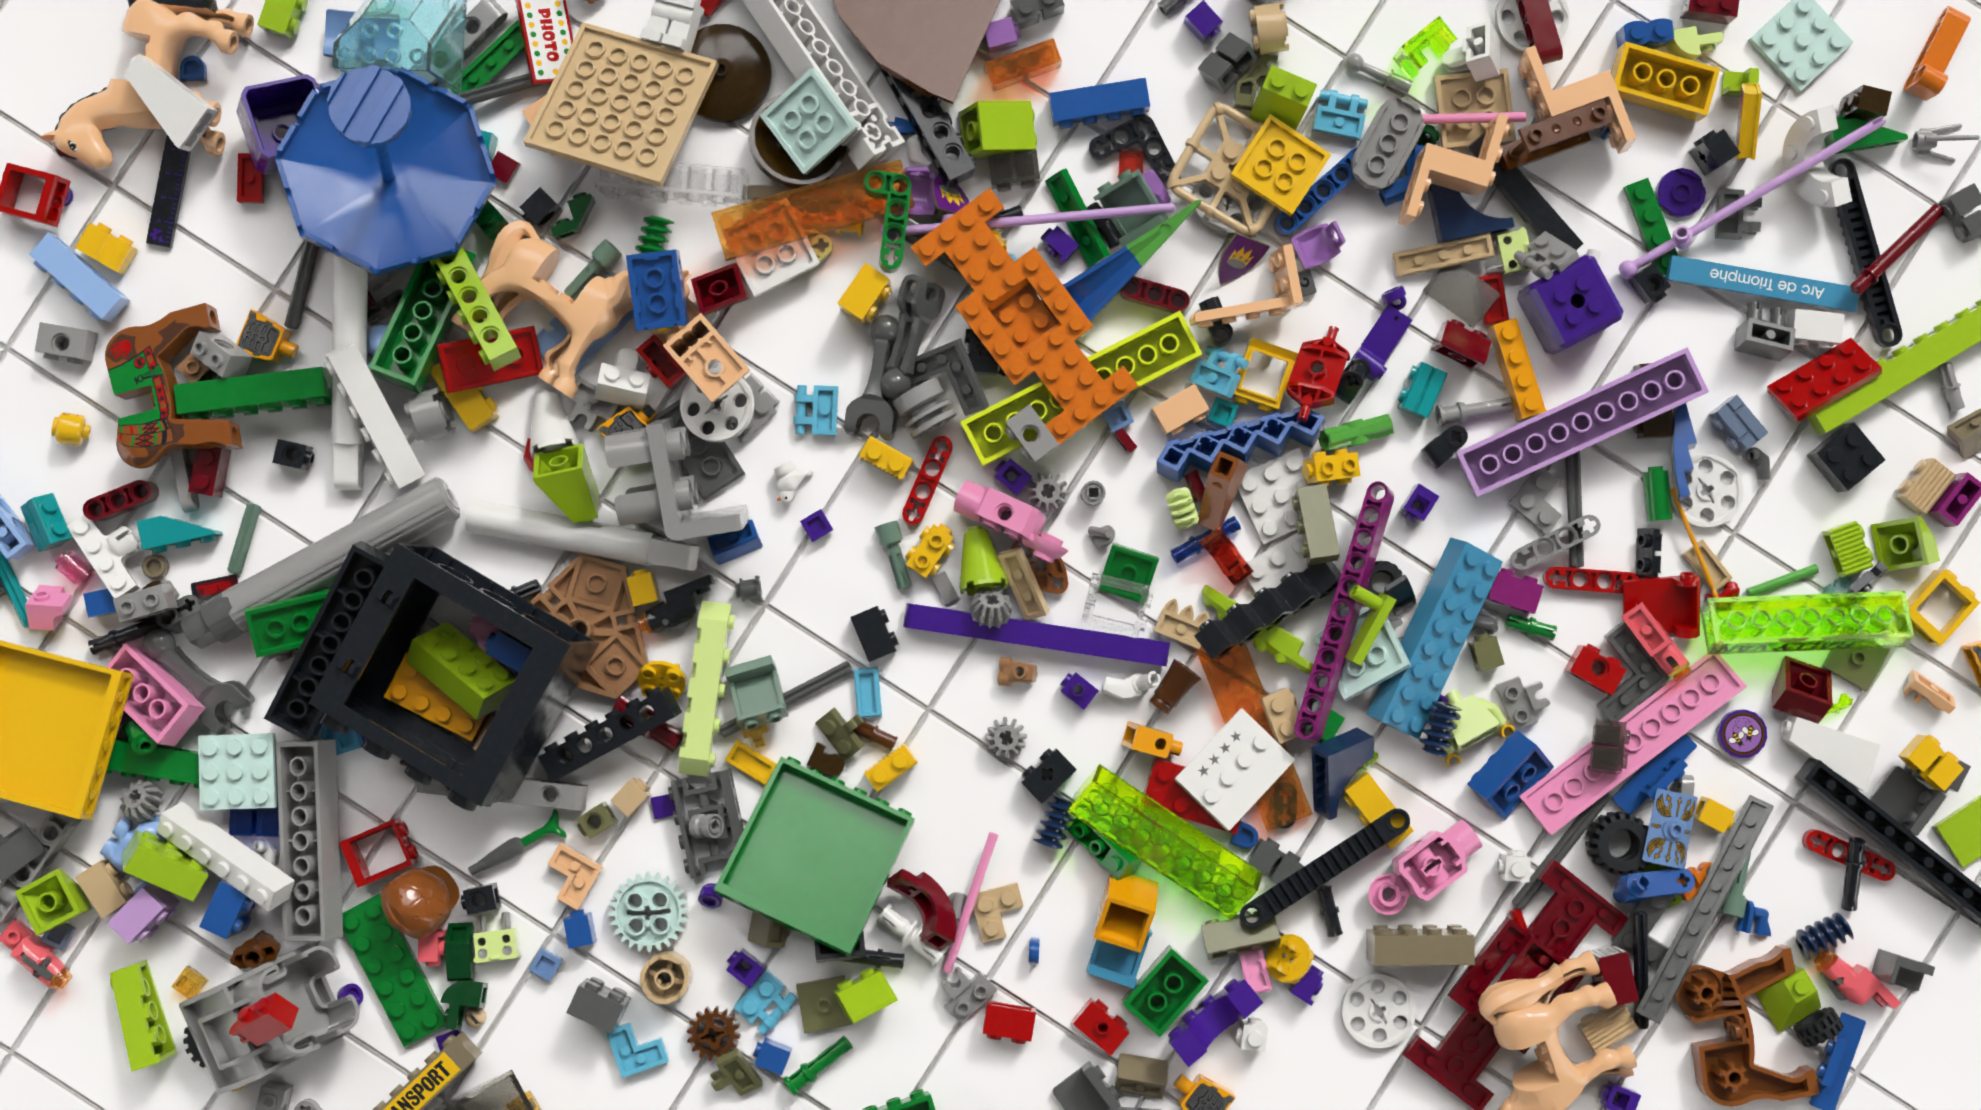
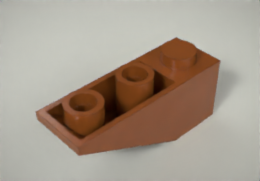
M1221 451L1218 452L1208 473L1198 516L1199 525L1218 533L1220 532L1249 467L1241 459Z

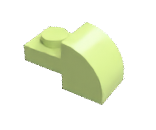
M1696 26L1674 29V38L1667 43V47L1673 55L1694 61L1701 53L1716 50V47L1724 41L1721 31L1698 35Z

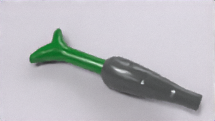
M554 808L550 819L543 827L522 838L513 837L507 840L477 863L468 867L470 874L474 876L483 870L498 866L524 853L526 846L548 834L566 838L567 834L559 827L557 809Z

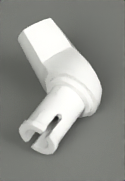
M1151 671L1144 675L1136 673L1123 680L1107 676L1101 692L1121 700L1145 695L1149 688L1158 686L1161 678L1159 674H1156V671Z

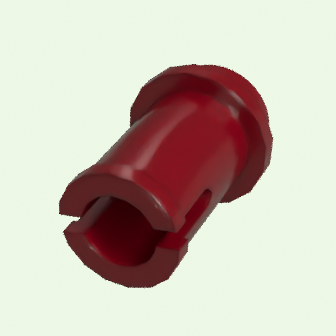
M1194 470L1184 475L1183 478L1193 495L1192 499L1199 502L1203 499L1205 486L1198 474V470Z

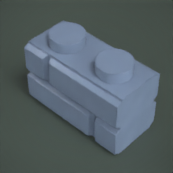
M1738 395L1730 396L1709 413V416L1712 418L1710 421L1711 425L1718 432L1722 431L1728 438L1726 442L1734 451H1746L1768 434L1765 427Z

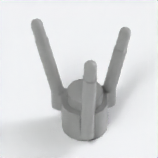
M1961 123L1929 129L1920 128L1919 131L1914 132L1912 147L1913 150H1919L1918 155L1930 156L1954 163L1956 161L1955 158L1930 150L1936 148L1938 141L1979 140L1980 136H1938L1933 134L1962 128L1963 125Z

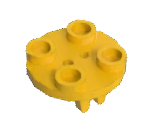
M650 661L644 664L639 669L637 677L639 687L642 689L641 693L645 697H647L645 693L658 686L660 690L669 686L675 699L678 700L684 692L687 682L685 674L680 669V664L675 663L674 665L665 661Z
M1285 934L1280 936V946L1268 949L1266 965L1269 974L1275 980L1282 983L1297 984L1308 972L1314 959V953L1302 937L1294 934Z

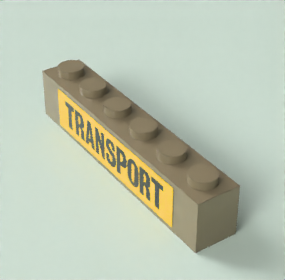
M463 1031L456 1037L451 1034L441 1044L444 1049L439 1053L436 1051L432 1052L424 1060L427 1064L424 1068L420 1070L417 1067L406 1077L409 1082L404 1087L399 1084L389 1093L392 1098L387 1103L382 1100L372 1110H423L483 1052Z

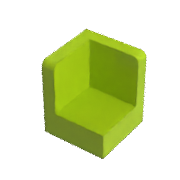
M1749 68L1744 72L1725 71L1722 74L1721 96L1740 97L1742 83L1759 84L1760 68Z

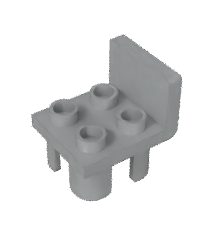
M673 417L658 419L646 425V428L615 432L604 437L605 455L609 467L618 468L652 462L656 484L631 487L626 490V494L615 498L614 505L620 526L645 522L664 531L669 539L678 541L739 531L748 523L747 504L696 513L689 512L690 509H694V505L699 504L698 486L695 475L683 477L680 460L691 455L690 441L686 426L674 428Z
M308 943L278 957L274 961L267 962L179 1003V1008L219 1094L252 1083L350 1033V1029L358 1022L359 1006L352 994L338 1000L334 997L325 975L340 969L339 961L333 951L324 946L312 947L311 943ZM275 992L299 1008L292 1030L260 1046H256L250 1041L244 1044L240 1041V1037L229 1034L231 1026L238 1021L237 1015L242 1008L250 1006L261 998H265Z

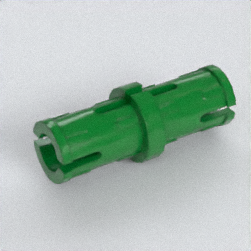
M1508 613L1506 617L1508 623L1505 622L1506 629L1524 632L1526 636L1530 637L1535 635L1550 639L1551 641L1555 639L1556 634L1551 632H1557L1556 625L1539 622L1533 617L1527 619Z

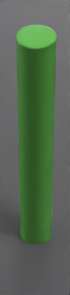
M1813 564L1746 588V594L1751 598L1819 573L1818 566Z

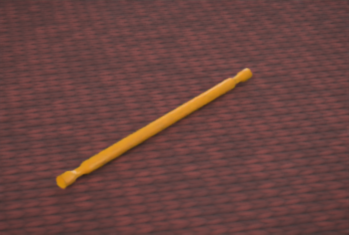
M1672 488L1670 492L1674 497V502L1708 585L1712 590L1714 599L1718 598V593L1715 591L1714 583L1681 503L1677 500L1675 488Z

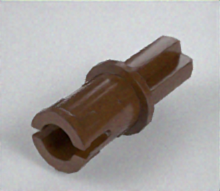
M862 722L853 730L856 734L868 739L869 743L874 742L889 749V751H892L898 739L897 736L895 737L879 729L878 725L875 727L866 722Z

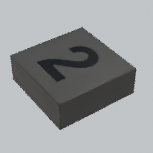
M1311 270L1298 272L1302 297L1317 293Z

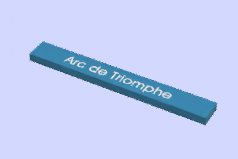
M1675 255L1669 256L1666 280L1847 312H1857L1859 295L1852 293L1851 287L1847 285Z

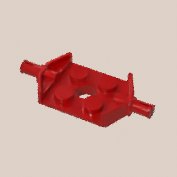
M1329 326L1326 337L1323 336L1322 339L1305 341L1300 347L1286 391L1288 396L1301 405L1297 419L1301 422L1302 419L1303 422H1307L1310 410L1335 404L1334 397L1346 362L1350 361L1349 352L1335 341L1339 332V328L1334 326V329L1333 326ZM1317 365L1324 367L1323 371L1319 373L1311 371Z

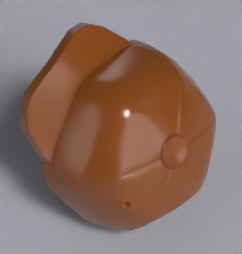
M436 865L406 870L392 879L381 890L382 908L388 922L402 934L414 939L427 938L442 927L460 897L459 888L454 879L446 870Z

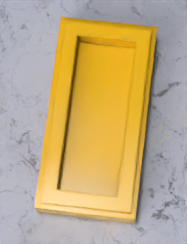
M738 739L724 760L764 786L767 785L777 765L776 762Z

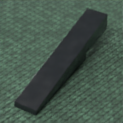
M1485 132L1466 147L1471 156L1478 158ZM1500 161L1498 163L1495 162L1492 170L1496 172L1493 183L1523 221L1529 223L1538 235L1546 231L1575 250L1584 244L1518 168L1504 172Z

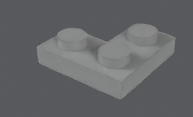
M1544 468L1532 472L1507 504L1541 532L1548 534L1562 517V514L1544 499L1559 480Z

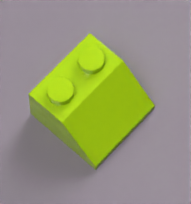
M869 967L859 973L860 977L852 981L850 978L843 980L837 984L838 988L833 990L844 1016L852 1023H856L898 1001L897 996L881 970Z

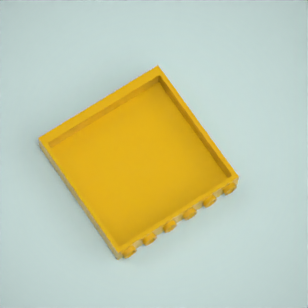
M0 640V798L76 819L92 820L134 674Z

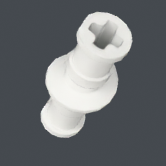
M891 904L883 910L876 920L877 923L881 922L893 931L894 935L902 938L901 948H905L908 945L912 946L918 954H922L931 961L933 967L938 964L948 950L945 948L938 951L920 941L922 926L917 929V920L911 924L908 919L895 912Z

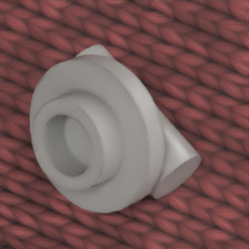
M1110 525L1102 527L1090 526L1088 528V534L1093 536V543L1097 547L1108 546L1115 538L1116 532Z
M953 892L948 898L953 906L956 918H960L967 895L962 892Z

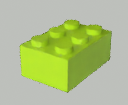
M136 830L121 855L123 872L192 902L208 878L207 867L170 841L165 843L159 840L158 836L150 831L145 830L141 832Z

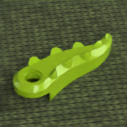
M1204 585L1201 590L1204 604L1208 607L1213 606L1217 610L1220 620L1227 615L1226 611L1232 605L1238 603L1208 585ZM1275 626L1269 631L1266 629L1262 630L1252 640L1253 646L1259 651H1268L1275 655L1274 658L1278 664L1286 665L1289 663L1308 675L1311 674L1314 664L1299 655L1304 641L1281 627Z

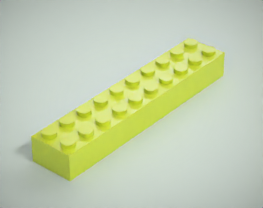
M1178 311L1087 357V359L1103 380L1124 366L1138 384V387L1131 391L1133 392L1200 358L1202 352L1181 311ZM1041 381L960 422L982 467L1022 448L1017 439L1012 441L1005 432L1007 428L1005 422L1030 404L1044 424L1063 411ZM1027 429L1023 433V438L1027 442H1033L1037 439V433L1033 429Z

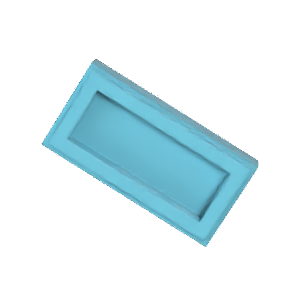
M878 667L853 669L857 714L861 718L882 716Z

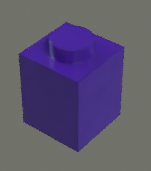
M1203 0L1185 16L1183 23L1203 44L1207 39L1210 41L1214 40L1221 33L1220 28L1223 21Z

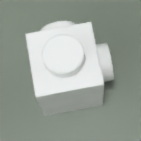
M1509 850V853H1500L1496 864L1498 877L1505 881L1530 882L1531 857L1524 855V851Z
M1248 1017V1020H1240V1027H1236L1235 1042H1238L1239 1047L1243 1050L1266 1052L1268 1026L1260 1018Z

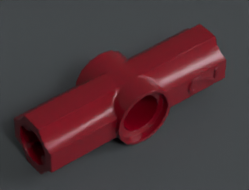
M621 695L613 706L612 711L617 708L619 712L627 709L625 704L632 700ZM646 707L647 713L653 716L654 711ZM626 716V723L633 727L632 719ZM665 722L642 734V736L650 740L653 739L674 752L683 739V732Z

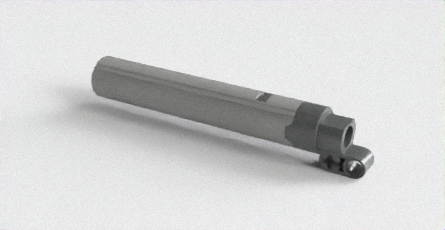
M435 477L206 601H202L194 595L183 596L176 600L178 608L157 614L156 621L159 626L173 634L184 632L188 641L200 649H204L217 641L225 644L249 631L244 613L245 608L324 591L331 587L353 544L363 541L381 552L391 555L397 543L411 544L460 517V507L444 480Z

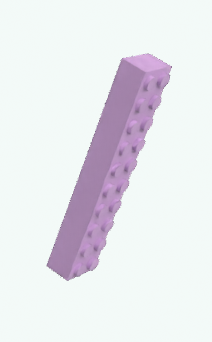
M1688 347L1464 448L1456 452L1455 456L1474 497L1477 498L1705 395L1709 390Z

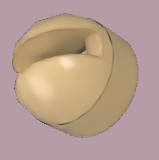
M472 1007L465 1015L467 1025L474 1028L481 1026L486 1020V1012L480 1007ZM470 1013L479 1021L478 1024L471 1018Z

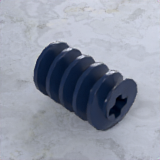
M1433 701L1432 704L1438 709L1437 711H1429L1434 720L1425 721L1431 726V729H1423L1422 732L1428 737L1419 738V741L1424 745V748H1422L1424 751L1446 757L1448 753L1443 748H1450L1451 743L1447 739H1453L1454 733L1450 730L1457 729L1458 727L1453 720L1461 719V715L1456 711L1463 710L1445 702Z
M1052 794L1051 796L1056 802L1047 803L1052 811H1044L1043 813L1049 819L1048 821L1040 820L1039 822L1045 829H1037L1036 832L1041 838L1033 840L1049 848L1062 849L1063 845L1058 840H1066L1067 836L1062 830L1070 831L1071 827L1066 821H1074L1075 818L1070 812H1078V808L1073 802Z
M1835 912L1831 915V918L1824 917L1822 922L1815 921L1813 926L1806 925L1805 931L1798 929L1796 931V943L1806 960H1810V951L1815 956H1819V947L1824 952H1828V943L1833 948H1837V939L1842 944H1846L1845 935H1848L1852 940L1854 936L1846 919Z

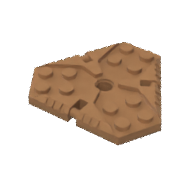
M581 553L547 585L549 589L546 592H539L530 602L573 628H576L579 623H583L586 626L587 632L585 635L600 644L576 687L618 699L637 681L639 669L644 664L649 663L640 622H637L635 617L637 609L633 606L626 579L629 577L627 567ZM554 596L561 600L556 606L550 601ZM625 615L627 624L620 626L618 617Z

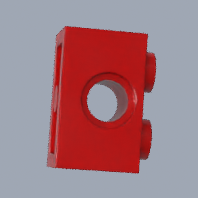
M1589 643L1586 646L1577 645L1564 671L1606 695H1613L1627 669L1621 667L1622 662L1612 656L1606 658L1600 655L1601 650ZM1598 661L1601 665V670L1595 675L1592 672V664Z

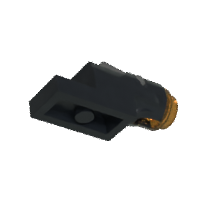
M706 575L663 592L666 603L662 601L653 608L643 611L642 615L637 616L642 633H649L651 635L655 632L662 633L687 628L689 620L699 612L693 592L701 595L711 591L710 586L715 584L713 576Z

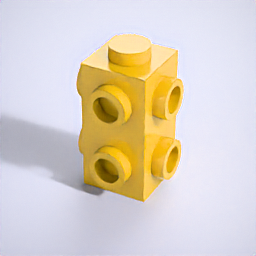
M1347 449L1334 450L1333 455L1326 456V451L1311 453L1312 458L1303 460L1302 474L1306 484L1315 483L1316 485L1327 484V486H1330V481L1337 480V485L1352 483V478L1361 476L1358 453H1348Z
M942 523L939 526L933 524L931 528L926 526L919 536L922 541L918 547L912 546L906 554L905 558L908 560L906 565L925 578L928 575L933 577L941 566L937 562L942 555L947 557L955 546L952 543L954 538L951 536L953 531Z

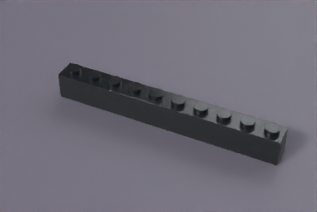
M1808 758L1794 776L1798 781L1981 925V887L1821 760Z

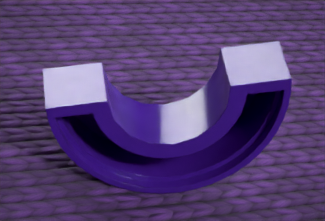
M1234 978L1214 996L1211 993L1206 995L1199 1002L1201 1006L1195 1011L1192 1009L1187 1011L1181 1017L1183 1022L1168 1034L1169 1044L1187 1067H1190L1207 1052L1208 1046L1219 1034L1234 1023L1246 1019L1263 1004V1001L1245 979L1237 981Z

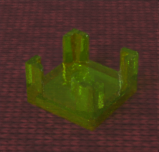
M1438 16L1404 43L1392 59L1404 74L1412 80L1419 74V70L1428 63L1427 58L1422 53L1424 49L1429 46L1437 57H1441L1458 38L1442 18Z

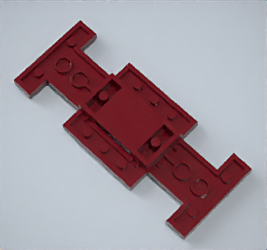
M1553 858L1549 860L1537 878L1555 891V893L1526 931L1506 917L1475 957V965L1468 966L1447 994L1462 1006L1465 1011L1436 1049L1419 1035H1416L1402 1053L1412 1063L1474 1110H1483L1494 1096L1492 1091L1476 1079L1501 1048L1495 1037L1493 1025L1481 1015L1478 1002L1481 994L1490 985L1514 953L1517 956L1497 982L1511 979L1535 978L1540 973L1549 970L1553 963L1559 965L1565 959H1569L1595 924L1612 937H1615L1629 919ZM1579 975L1559 986L1553 992L1549 1004L1556 996L1573 992L1584 976ZM1529 1048L1519 1051L1525 1055Z

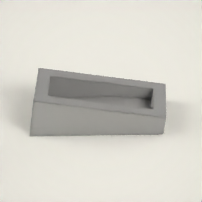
M945 571L932 577L945 605L959 598Z

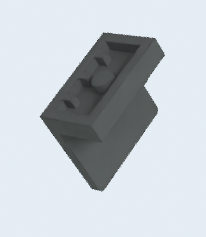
M1894 766L1870 800L1911 833L1918 836L1947 796L1939 790L1929 789L1900 766Z

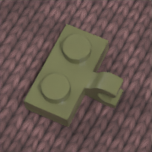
M834 707L815 722L844 761L865 746L853 731L864 722L858 714L846 722Z
M738 1048L716 1058V1066L720 1070L710 1074L714 1080L711 1086L715 1091H720L731 1084L738 1094L743 1096L762 1087V1079Z

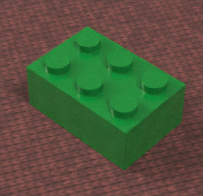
M1169 944L1136 981L1134 989L1130 988L1123 996L1121 1002L1139 1020L1161 1037L1209 980Z

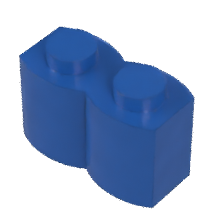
M1666 18L1655 19L1649 23L1631 21L1616 32L1617 50L1625 42L1655 50L1662 48L1674 38L1673 21Z

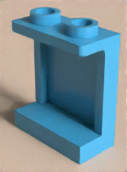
M1149 929L1141 953L1096 939L1086 968L1087 973L1134 989L1137 981L1136 976L1149 938L1152 936V930Z

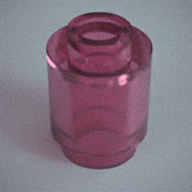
M73 550L69 552L63 551L55 559V563H57L55 569L74 584L78 583L82 586L94 574L91 565Z

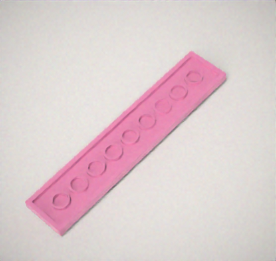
M1715 648L1519 796L1524 805L1550 836L1747 687L1721 655L1715 653Z

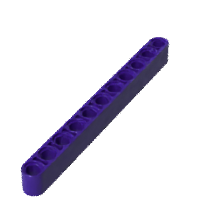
M906 603L903 627L1166 667L1171 643L1009 618L1007 624H1001L1000 628L992 626L989 629L987 625L979 626V622L973 621L970 612Z

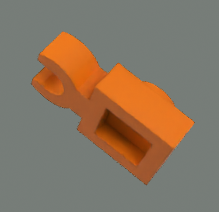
M1711 862L1700 863L1697 870L1695 867L1687 868L1694 876L1695 885L1691 891L1680 895L1683 901H1689L1698 894L1707 877L1706 869L1712 865ZM1678 878L1677 883L1684 885L1685 880Z

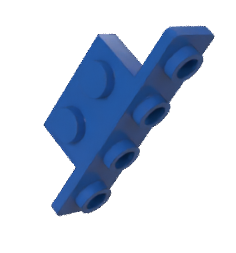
M1686 734L1641 767L1612 797V800L1625 813L1630 815L1646 799L1654 800L1658 788L1668 790L1667 787L1673 781L1676 782L1685 774L1684 769L1688 766L1684 760L1697 748V744Z
M1844 1012L1839 1017L1844 1028L1837 1036H1833L1831 1040L1827 1041L1824 1049L1825 1059L1823 1063L1820 1062L1816 1071L1820 1094L1811 1096L1809 1100L1811 1106L1822 1110L1836 1109L1866 1025L1865 1020Z

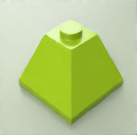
M1921 516L1871 524L1878 562L1881 561L1888 568L1886 571L1929 565L1940 561L1935 536Z
M61 868L15 891L36 936L68 923L93 909L79 884Z
M1794 965L1795 973L1755 992L1756 997L1779 1033L1821 1008L1818 990L1805 969Z

